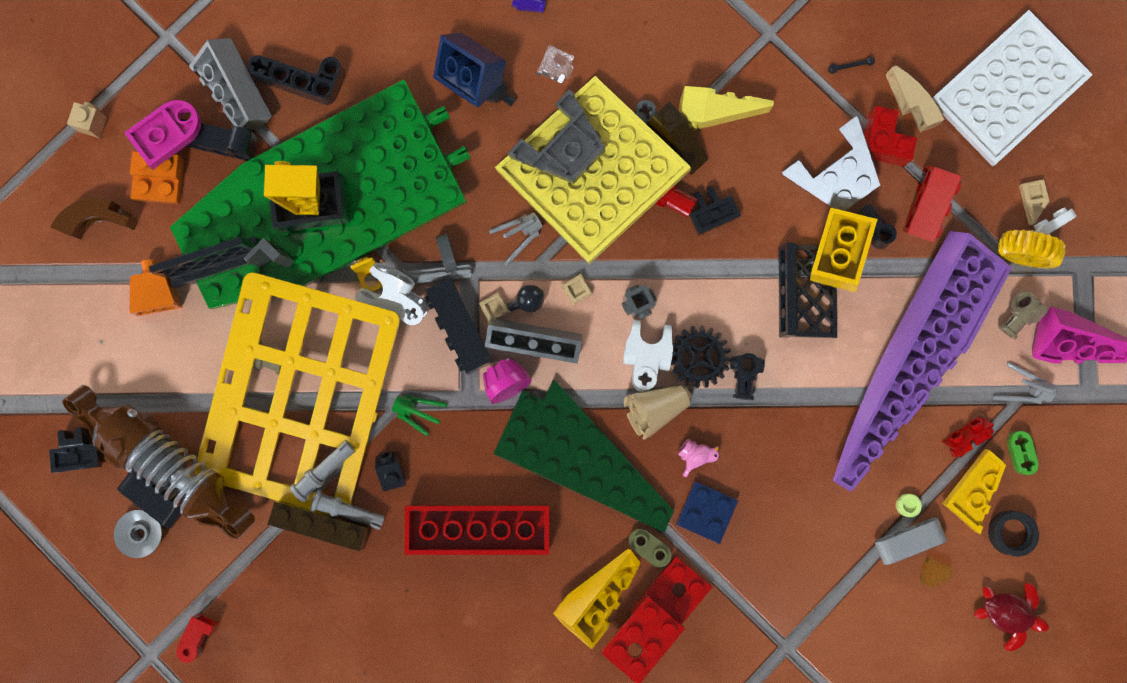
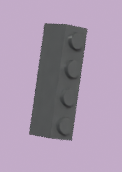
M490 318L485 347L578 364L582 334Z

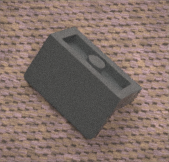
M265 238L244 257L246 262L263 268L270 260L288 268L295 262L279 245Z

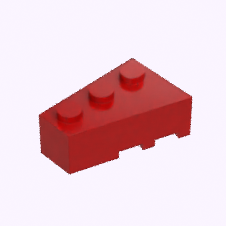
M924 165L923 172H926L923 183L917 186L916 191L919 193L915 203L911 204L903 231L934 242L935 238H939L942 233V221L951 212L952 203L950 202L953 195L959 192L962 182L960 181V175L934 166Z

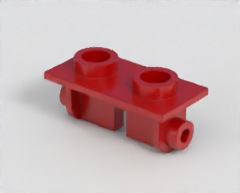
M982 417L971 420L960 430L951 433L942 443L952 448L949 451L954 458H961L973 449L972 440L978 446L992 437L991 434L994 433L992 426L994 424Z

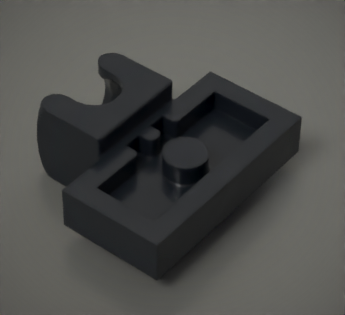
M76 428L74 438H72L71 431H58V445L61 448L49 450L51 473L102 467L101 451L94 447L93 444H90L89 430L87 428Z

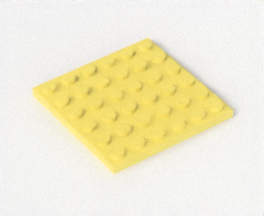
M596 76L574 96L606 151L575 184L511 159L509 155L495 167L496 171L589 264L691 171V167ZM558 109L524 141L540 153L571 120Z

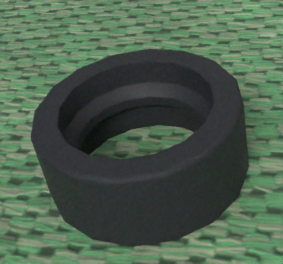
M1010 510L1000 512L993 517L989 524V540L993 547L1002 554L1016 557L1025 556L1032 552L1038 544V526L1033 518L1025 513ZM1012 519L1020 521L1026 531L1025 540L1022 545L1014 548L1004 544L1001 537L1002 526L1006 521Z

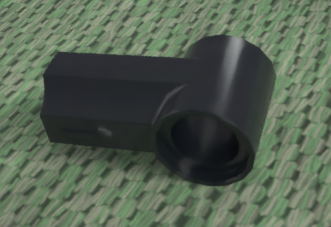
M870 203L856 213L877 219L871 240L872 246L876 249H885L896 239L897 231L895 227L887 224ZM879 233L886 234L888 241L882 240L879 237Z

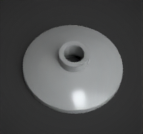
M134 510L124 514L118 520L114 529V541L117 548L124 555L132 558H142L150 555L158 548L162 539L161 524L143 510ZM140 529H143L145 532L142 538L138 535Z

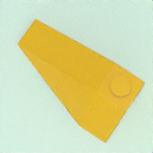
M627 549L569 593L553 614L569 631L589 648L593 649L610 625L608 619L613 609H618L620 605L618 599L622 591L628 589L640 565V561L630 549Z

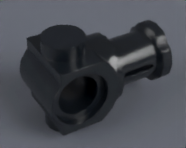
M752 353L731 356L730 369L734 372V379H737L736 394H733V398L754 400V396H752L753 382L757 381L758 373L764 372V359L758 358ZM744 358L752 362V369L749 371L742 367V360Z

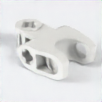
M376 262L370 269V272L381 282L383 292L376 294L368 289L361 288L357 291L355 298L359 302L395 311L406 324H418L427 314L428 304L423 298L411 291L415 282L401 271Z
M634 320L629 337L625 343L623 364L634 365L632 385L637 391L645 392L650 391L655 386L658 369L670 370L673 353L672 326H664L658 343L648 344L640 336L641 321ZM643 374L646 375V379L650 380L645 386L642 385V381L638 380Z

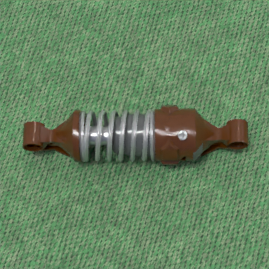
M81 385L62 400V404L68 413L87 426L93 439V446L105 454L104 459L115 468H123L128 472L135 471L137 479L144 478L146 480V486L156 484L155 493H161L167 489L164 494V500H170L179 493L173 502V507L181 506L180 511L186 518H193L202 525L218 527L228 537L238 539L255 522L254 515L244 507H228L224 495V477L214 471V469L206 470L205 462L197 463V457L195 455L188 456L186 448L179 449L177 441L170 442V436L163 434V430L158 427V421L147 413L141 414L128 404L118 407H98L95 393L86 385ZM193 459L192 465L185 469L187 466L186 461ZM202 466L201 472L193 476L195 468Z

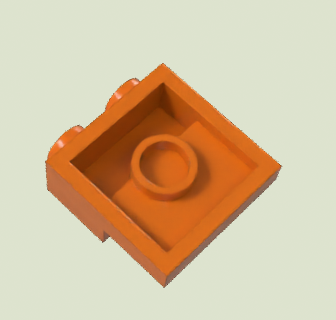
M132 151L130 175L133 176L130 199L133 201L179 204L184 159L175 153L152 170L139 152Z

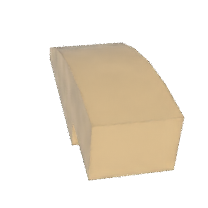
M898 66L892 67L886 73V78L902 114L912 113L920 133L938 126L944 120L938 106L929 93L912 76Z

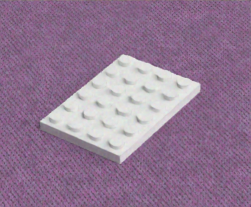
M1028 10L932 99L938 106L941 114L991 166H994L1093 74Z

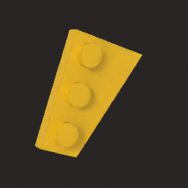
M984 449L942 503L975 533L981 534L983 526L981 525L984 516L989 513L991 507L989 505L993 492H996L1006 464L990 450Z

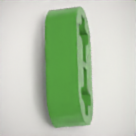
M1024 431L1010 433L1007 437V446L1015 471L1021 475L1034 474L1038 470L1039 465L1031 436ZM1018 437L1024 440V443H1021V445L1015 444ZM1025 461L1030 462V465L1027 466V469L1022 468L1021 464Z

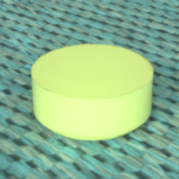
M906 493L898 497L896 509L902 516L915 517L921 511L922 504L916 495Z

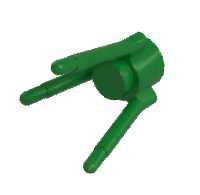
M409 394L406 397L398 395L392 407V412L398 414L397 418L404 420L425 436H428L429 432L409 418L412 414L440 424L439 419L415 409L416 404L413 402L447 407V403L418 398Z

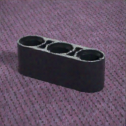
M135 471L129 472L119 484L117 490L161 525L172 529L183 515L180 511L181 506L173 507L175 497L170 500H164L165 490L161 493H155L156 484L146 486L144 478L137 479Z

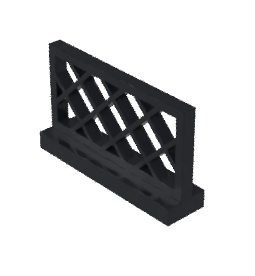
M255 236L248 239L238 237L151 265L149 270L151 274L171 279L172 286L178 288L250 265V263L244 260V257L259 243V240Z
M787 242L778 247L779 338H837V288L829 285L824 288L820 283L810 281L803 288L797 282V276L801 272L810 279L811 273L806 267L812 261L815 262L817 252L813 254L811 251H818L819 246L796 245V243ZM797 251H804L810 257L804 265L797 259ZM812 284L821 291L815 299L806 291ZM802 294L811 303L804 311L798 306V298ZM823 296L830 301V307L826 311L817 303ZM813 306L821 314L815 323L806 314ZM802 317L811 326L806 332H798V321ZM824 318L830 323V333H824L817 326Z

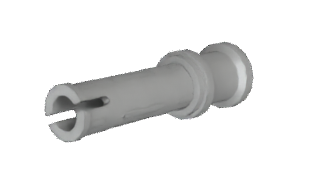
M345 440L315 469L307 470L305 476L297 484L293 483L290 486L291 491L299 500L305 502L308 499L307 496L316 488L323 486V480L355 453L356 450Z
M317 490L310 510L328 513L330 517H344L380 530L384 521V515L342 502L343 499L341 497L333 498Z

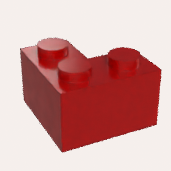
M876 106L868 115L864 134L871 158L875 161L905 167L913 160L917 138L895 133L898 110Z

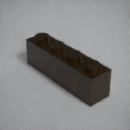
M274 501L267 524L356 551H361L365 548L371 528L368 525L352 520L330 517L329 514L315 510L312 511L308 508L283 501Z

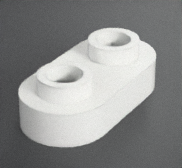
M1064 207L1052 214L1054 219L1049 222L1047 219H1044L1034 225L1036 229L1034 232L1049 234L1077 217L1072 208L1067 210Z

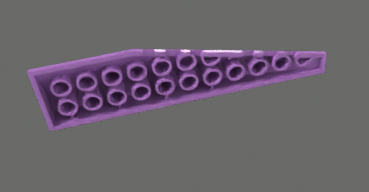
M949 231L874 373L853 422L833 482L852 492L870 470L872 461L876 458L879 459L884 453L882 449L890 440L894 441L899 435L897 432L903 424L907 425L930 397L929 392L931 389L940 385L943 381L941 377L948 369L952 370L958 363L956 361L961 353L965 354L970 348L1012 269L1009 264L970 233Z

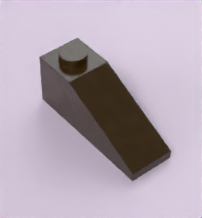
M670 101L646 123L691 167L690 175L708 160L686 119Z

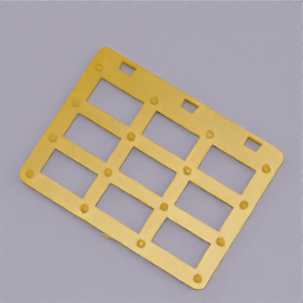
M259 273L247 274L243 279L197 463L205 462L206 470L214 469V471L224 477V486L310 509L316 494L315 492H311L307 496L308 499L302 502L291 491V485L268 479L280 432L306 439L294 484H297L305 476L307 470L314 469L320 444L338 448L346 440L354 447L356 452L343 463L334 498L337 496L343 499L342 502L351 505L371 428L377 418L378 413H376L400 323L399 315L392 310ZM272 296L298 303L285 351L260 344ZM245 299L252 300L250 313H242ZM313 307L339 314L326 362L301 356ZM354 319L380 325L367 374L341 367ZM255 359L281 365L269 413L244 406ZM227 369L234 371L231 384L224 383ZM296 370L322 377L310 425L284 418ZM337 381L363 388L351 436L325 429ZM240 421L265 428L253 475L228 468ZM209 439L216 441L213 453L206 452ZM202 466L195 468L196 475L201 472Z

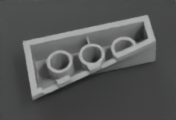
M231 38L207 40L189 65L190 69L193 72H198L201 76L199 78L203 86H208L213 92L211 96L216 102H221L223 112L234 126L248 130L262 129L272 116Z

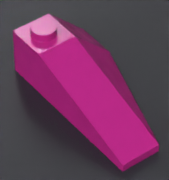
M1051 306L1045 316L1038 322L1032 356L1035 359L1050 363H1062V360H1074L1075 363H1083L1084 360H1097L1098 363H1127V338L1075 313Z

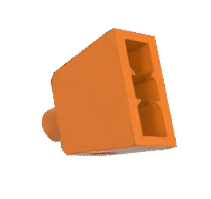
M154 259L141 261L143 273L130 277V314L143 316L182 308L177 290L172 286L171 279L150 273L149 266L156 264Z

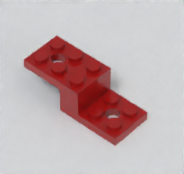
M674 556L630 609L631 616L601 650V654L634 683H641L685 630L682 624L713 587L678 557ZM677 583H682L685 586V592L682 596H675L672 593V588ZM633 643H638L642 647V651L638 656H631L628 653V648Z

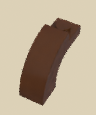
M87 198L76 201L63 209L54 219L50 228L82 240L86 230L93 224L101 221L113 222L135 230L138 222L130 218L131 213L119 209L120 205L111 200Z

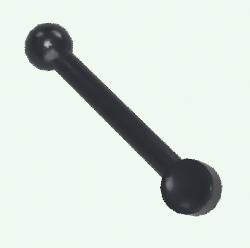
M868 57L863 61L839 66L831 64L828 72L835 74L837 70L866 64L871 66L875 63V59Z

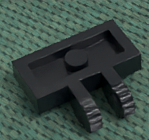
M709 186L706 188V192L713 204L706 206L700 192L693 193V197L698 199L696 204L699 210L690 213L689 217L698 236L741 217L732 195L719 200L714 188Z

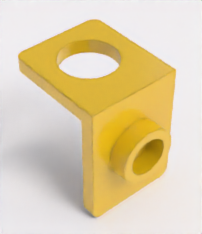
M365 257L356 261V264L351 265V269L357 274L362 288L375 292L383 288L381 282L378 280L375 286L370 287L366 285L365 278L371 274L370 269L376 261L373 257Z

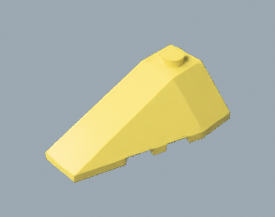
M685 86L680 98L679 112L686 119L691 130L695 131L768 113L772 109L774 101L752 96H745L739 99L732 92L719 95L715 94V89Z

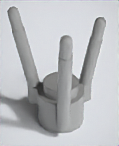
M534 212L489 230V233L492 234L519 224V226L503 234V237L507 238L520 230L525 236L530 234L504 262V266L509 265L534 238L539 236L538 230L542 229L543 226Z
M1008 362V367L1035 381L1022 379V383L1031 386L1030 393L1034 396H993L994 400L1041 404L1042 401L1051 402L1055 398L1057 387L1054 384L1048 383L1046 379L1039 378Z

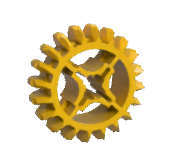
M1024 229L1022 231L1010 230L1002 234L998 244V254L1001 258L1015 264L1030 268L1048 269L1061 265L1065 257L1066 245L1062 240L1052 237L1050 234L1034 232L1033 230L1026 231Z

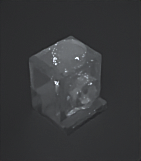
M549 45L536 75L541 76L543 74L559 83H562L564 78L569 80L574 69L571 66L574 56Z

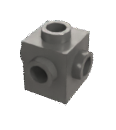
M637 284L626 290V294L623 297L624 302L621 304L627 315L631 314L633 319L639 316L641 320L652 314L651 310L656 306L655 301L657 299L652 289H648L646 284L640 287ZM641 300L642 306L636 307L634 301Z

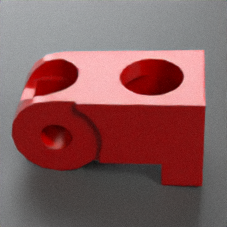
M199 613L192 616L177 647V658L183 663H190L200 657L203 653V643L206 636L215 633L220 623Z

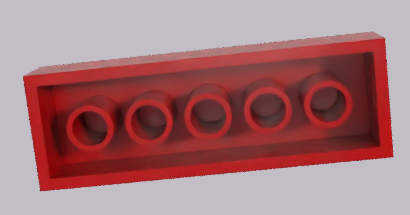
M550 505L405 506L404 555H549Z

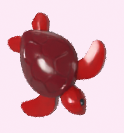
M1025 583L1024 599L1011 593L995 595L991 588H982V594L987 600L984 603V608H978L974 612V616L978 619L988 617L997 629L1006 633H1012L1009 640L1003 645V648L1007 651H1014L1022 647L1027 639L1026 631L1030 628L1036 632H1046L1049 630V625L1044 619L1034 616L1033 611L1039 604V596L1035 586L1030 583Z

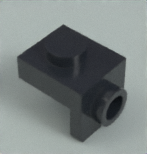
M398 451L383 452L375 457V470L383 491L406 486Z

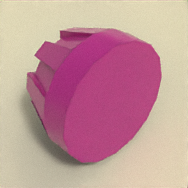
M512 358L499 361L498 365L495 367L490 366L483 373L485 392L492 404L512 398L524 390L532 381L528 372Z

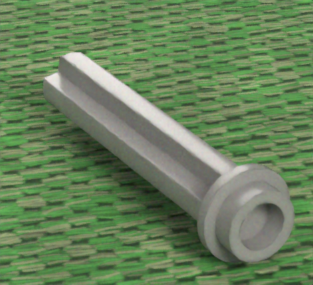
M470 264L457 265L458 270L446 273L445 267L409 271L402 269L401 271L410 277L415 284L444 281L450 277L452 280L472 277Z

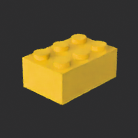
M830 208L812 268L810 281L856 293L877 219Z

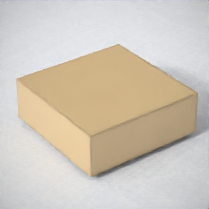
M581 274L561 285L572 306L592 295Z
M499 292L479 302L488 322L490 318L500 319L510 313Z

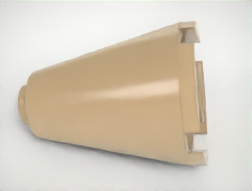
M681 385L630 394L624 398V407L629 406L630 412L627 413L630 424L638 436L643 434L642 439L645 440L688 408L692 397L686 387L683 388Z

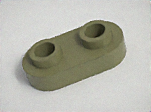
M638 528L630 533L628 538L630 547L649 563L656 567H664L670 562L671 551L669 547L647 530ZM638 537L645 538L643 545L636 543ZM658 551L664 553V557L660 560L655 557Z

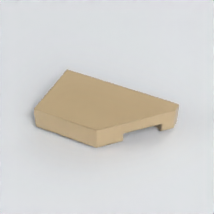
M1044 179L1019 185L1029 226L1036 224L1041 212L1049 203Z

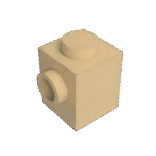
M74 102L67 125L80 133L100 138L107 116L98 110L99 107L94 104L84 102V105Z

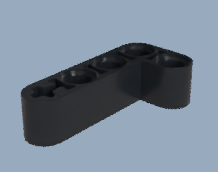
M260 55L251 57L247 65L248 70L257 81L324 105L332 104L336 100L345 77L344 69L335 57L323 59L316 75ZM333 67L338 68L334 74H328L329 69ZM287 73L284 79L277 80L280 74ZM308 81L305 87H299L300 82ZM323 88H330L327 94L320 95V91Z
M201 123L199 134L185 147L249 161L255 156L259 138L252 131L242 127L232 126L231 130Z

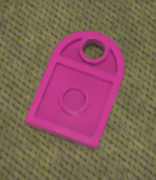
M173 100L157 108L124 132V134L153 170L197 137L201 128V119L192 105L185 101ZM191 113V117L187 121H181L183 114Z

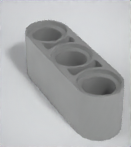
M938 517L882 537L874 543L883 564L889 565L943 544L947 541Z

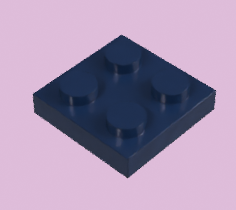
M694 481L676 525L720 544L738 500Z

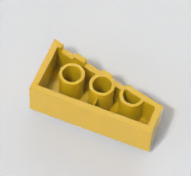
M275 161L274 165H265L264 196L295 215H319L320 182L317 166L290 165L289 162Z

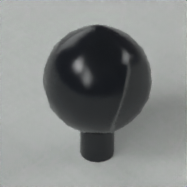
M502 79V83L486 101L491 103L504 101L509 106H512L516 99L507 93L508 86Z
M535 285L523 286L517 292L516 300L507 304L508 309L511 312L519 308L525 312H535L544 303V291Z

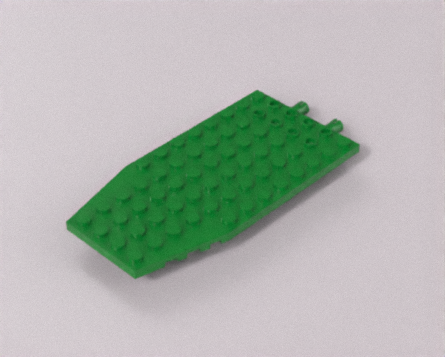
M403 79L236 168L170 226L182 254L195 252L238 237L248 239L255 236L259 242L265 238L279 245L295 262L288 268L270 260L263 268L250 264L197 281L196 283L208 308L217 309L237 304L243 279L249 273H259L306 287L466 204L467 201L452 170L453 167L468 159L470 160L471 157L465 146L448 155L443 154L432 132V127L451 119L444 105L427 115L423 114L406 81ZM275 161L289 162L290 165L317 166L318 174L339 171L346 179L350 223L280 232L274 229L272 226L270 199L264 196L265 165H274Z

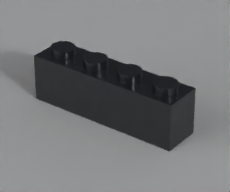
M450 277L425 289L428 296L424 298L430 310L435 308L438 316L435 317V321L439 329H445L448 335L445 341L450 351L455 350L458 356L455 362L460 372L465 370L466 374L469 375L492 364L493 362L452 278Z

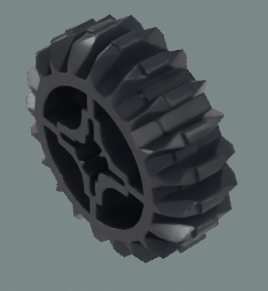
M701 325L699 333H697L696 327L692 326L690 328L691 334L686 329L682 331L684 339L679 335L675 337L679 345L672 343L673 349L676 352L672 353V357H675V360L671 361V366H677L672 373L676 374L680 371L682 375L678 377V381H682L685 377L688 378L686 386H690L692 381H695L694 387L698 389L700 381H702L704 388H708V380L715 385L718 383L715 376L720 379L725 377L720 370H729V367L724 362H731V358L725 357L724 354L731 352V349H723L722 346L727 344V340L719 342L718 339L722 334L719 332L712 336L713 328H709L707 333H705V326ZM704 339L708 343L704 347L698 348L691 345L688 341ZM713 347L716 349L718 356L716 366L709 356ZM683 348L690 356V362L686 368L681 360ZM707 349L703 357L705 361L701 360L692 365L696 361L695 357H697L694 356V353L699 354ZM697 366H702L711 371L709 375L697 376L691 372Z

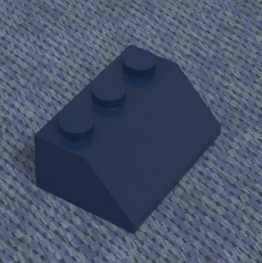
M463 33L444 34L440 36L433 78L475 107H480L502 83L506 60Z

